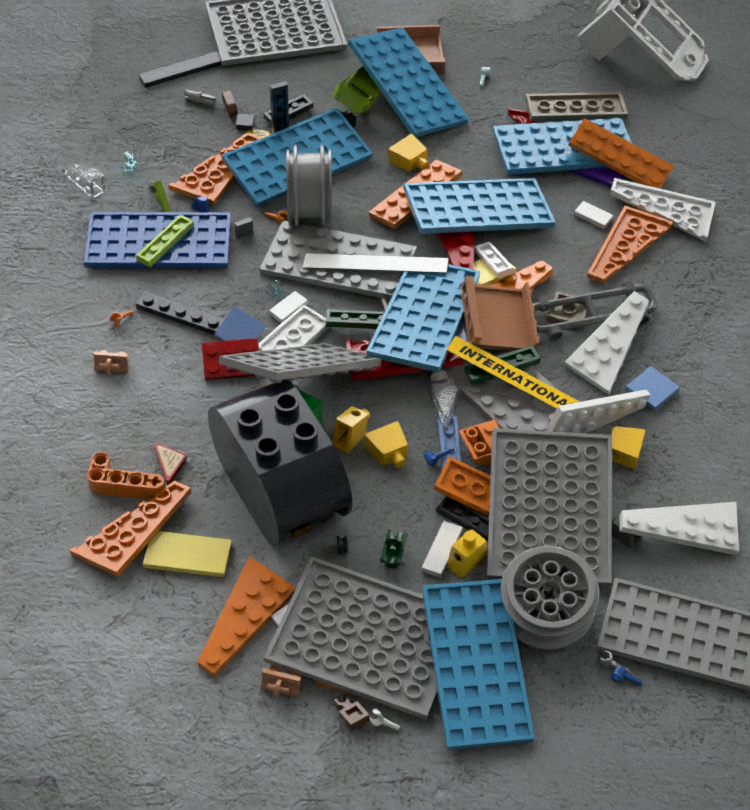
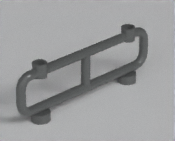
M626 281L622 284V288L549 301L546 296H541L536 300L537 303L532 305H534L535 310L547 311L551 307L585 302L591 316L589 318L545 326L537 324L538 333H547L549 340L557 341L563 337L562 330L603 323L611 315L598 316L592 300L624 294L630 296L634 291L645 293L650 306L647 307L639 325L649 322L650 317L648 314L656 310L657 300L649 287L633 285L632 281Z

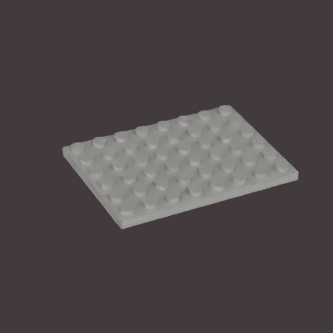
M214 0L205 2V8L222 66L347 49V42L332 0Z
M493 428L487 578L502 579L511 561L529 549L541 546H554L567 549L580 556L593 570L598 585L611 586L612 435ZM534 578L527 579L528 581H536Z
M311 556L264 656V662L427 720L437 694V685L423 595Z

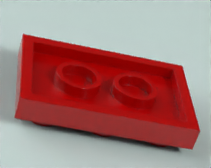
M258 338L202 343L205 380L255 376V374H243L239 369H227V366L219 364V357L259 351Z

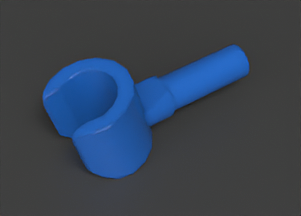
M449 448L435 455L432 451H427L423 457L429 465H435L438 459L452 453Z
M622 666L617 667L611 675L612 680L618 683L623 678L640 686L643 682L627 674L626 669Z

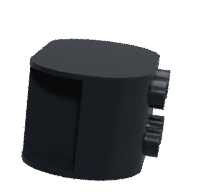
M282 380L281 383H271L209 408V428L219 460L263 536L272 546L281 544L282 533L336 511L343 517L351 513L353 505L352 493L341 458L334 444L291 381Z

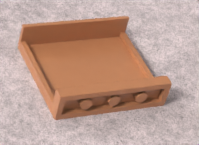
M440 25L377 27V33L403 27L436 74H445L446 61L445 57H443Z
M465 277L460 289L469 343L480 349L515 351L531 345L536 348L539 345L540 337L537 335V321L534 317L535 308L532 305V291L529 289L528 282L520 289L474 284L473 277Z

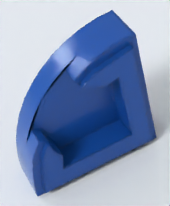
M200 196L196 198L191 208L200 212H208V197Z

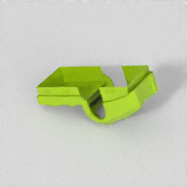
M361 66L351 77L348 76L343 79L340 85H337L333 92V98L348 107L352 113L359 114L367 112L382 92L366 69Z

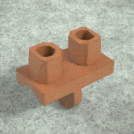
M106 350L94 351V371H106L107 375H111L112 372L128 373V354L126 352L109 353Z
M273 665L269 669H263L260 689L272 691L273 698L276 699L279 698L280 694L298 698L301 685V677L298 673L291 671L289 674L282 673L279 667Z

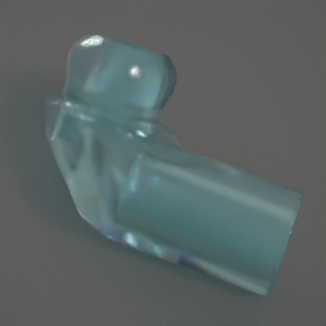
M125 152L123 157L128 162L123 164L125 165L123 169L124 171L132 172L135 169L137 159L130 152Z

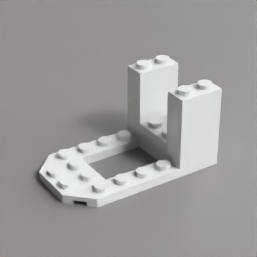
M605 0L595 12L598 17L584 28L577 37V40L599 61L630 35L675 80L695 81L709 61L707 54H704V41L663 0ZM649 10L682 41L674 55L640 23Z

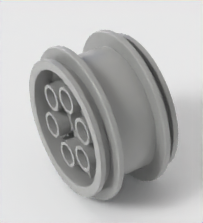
M294 145L293 153H290L289 149L286 150L288 222H291V219H295V227H298L299 219L321 218V225L325 226V218H329V222H332L331 149H328V153H324V145H320V153H298L297 145Z
M541 546L529 549L511 561L501 581V598L506 612L514 622L516 638L534 648L555 650L576 643L588 632L593 623L599 602V586L593 570L580 556L564 548ZM534 578L536 582H530L527 579ZM517 588L525 590V592L515 593ZM570 600L573 604L567 605L565 602ZM535 610L538 613L537 618L531 616ZM561 611H562V613L566 616V618H567L566 620H563V621L561 620V617H560V612H561Z

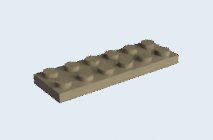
M621 92L525 95L530 121L583 120L584 118L587 120L627 119L628 116Z

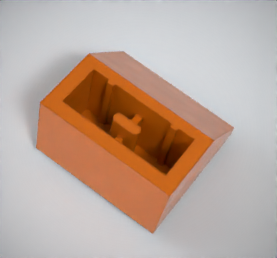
M495 419L459 430V434L474 462L490 468L493 428H499Z

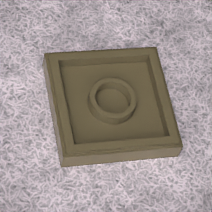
M556 291L553 300L572 297L573 295ZM585 302L551 307L546 321L561 323L586 318L588 309ZM583 326L575 327V328L582 330V327H583Z

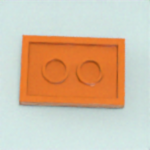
M449 456L433 490L484 515L489 513L491 476Z

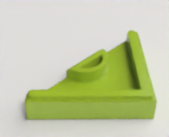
M161 180L150 183L149 187L153 186L156 191L154 196L158 203H161L163 212L171 211Z

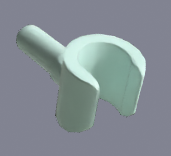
M490 67L481 68L480 87H483L485 77H490Z

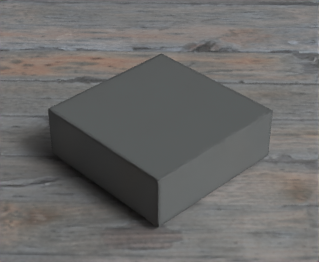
M251 217L234 222L237 239L254 234Z

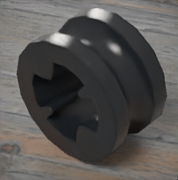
M344 535L343 538L337 536L338 554H341V552L348 554L347 535Z

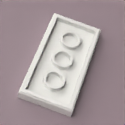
M303 304L258 343L259 351L311 345L330 327H326L325 317Z

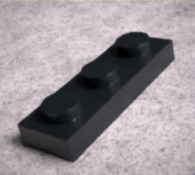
M305 94L288 101L289 119L314 108L313 102ZM271 110L263 113L264 119L271 125Z

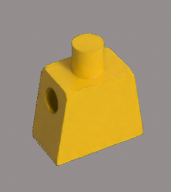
M412 134L388 148V161L408 172H412L418 167L423 170L429 165L426 147Z
M351 406L336 418L333 444L336 448L348 454L354 449L366 433L367 422L370 417L368 410H360Z
M398 421L365 434L366 449L381 465L385 466L394 463L396 468H401L406 464L404 458L407 456L408 444Z
M613 427L611 434L612 461L635 470L645 430Z
M474 530L465 532L452 545L447 568L460 579L464 578L487 558L486 540Z

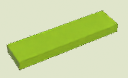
M180 214L136 255V260L151 267L194 227V221Z

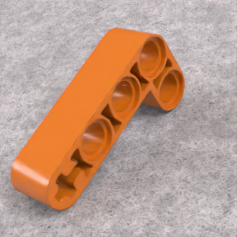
M98 452L93 455L87 473L90 491L96 494L151 500L155 497V493L165 487L164 478L159 474L111 469L110 457L105 452Z

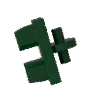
M388 529L380 563H385L386 567L394 569L401 565L408 533H397Z

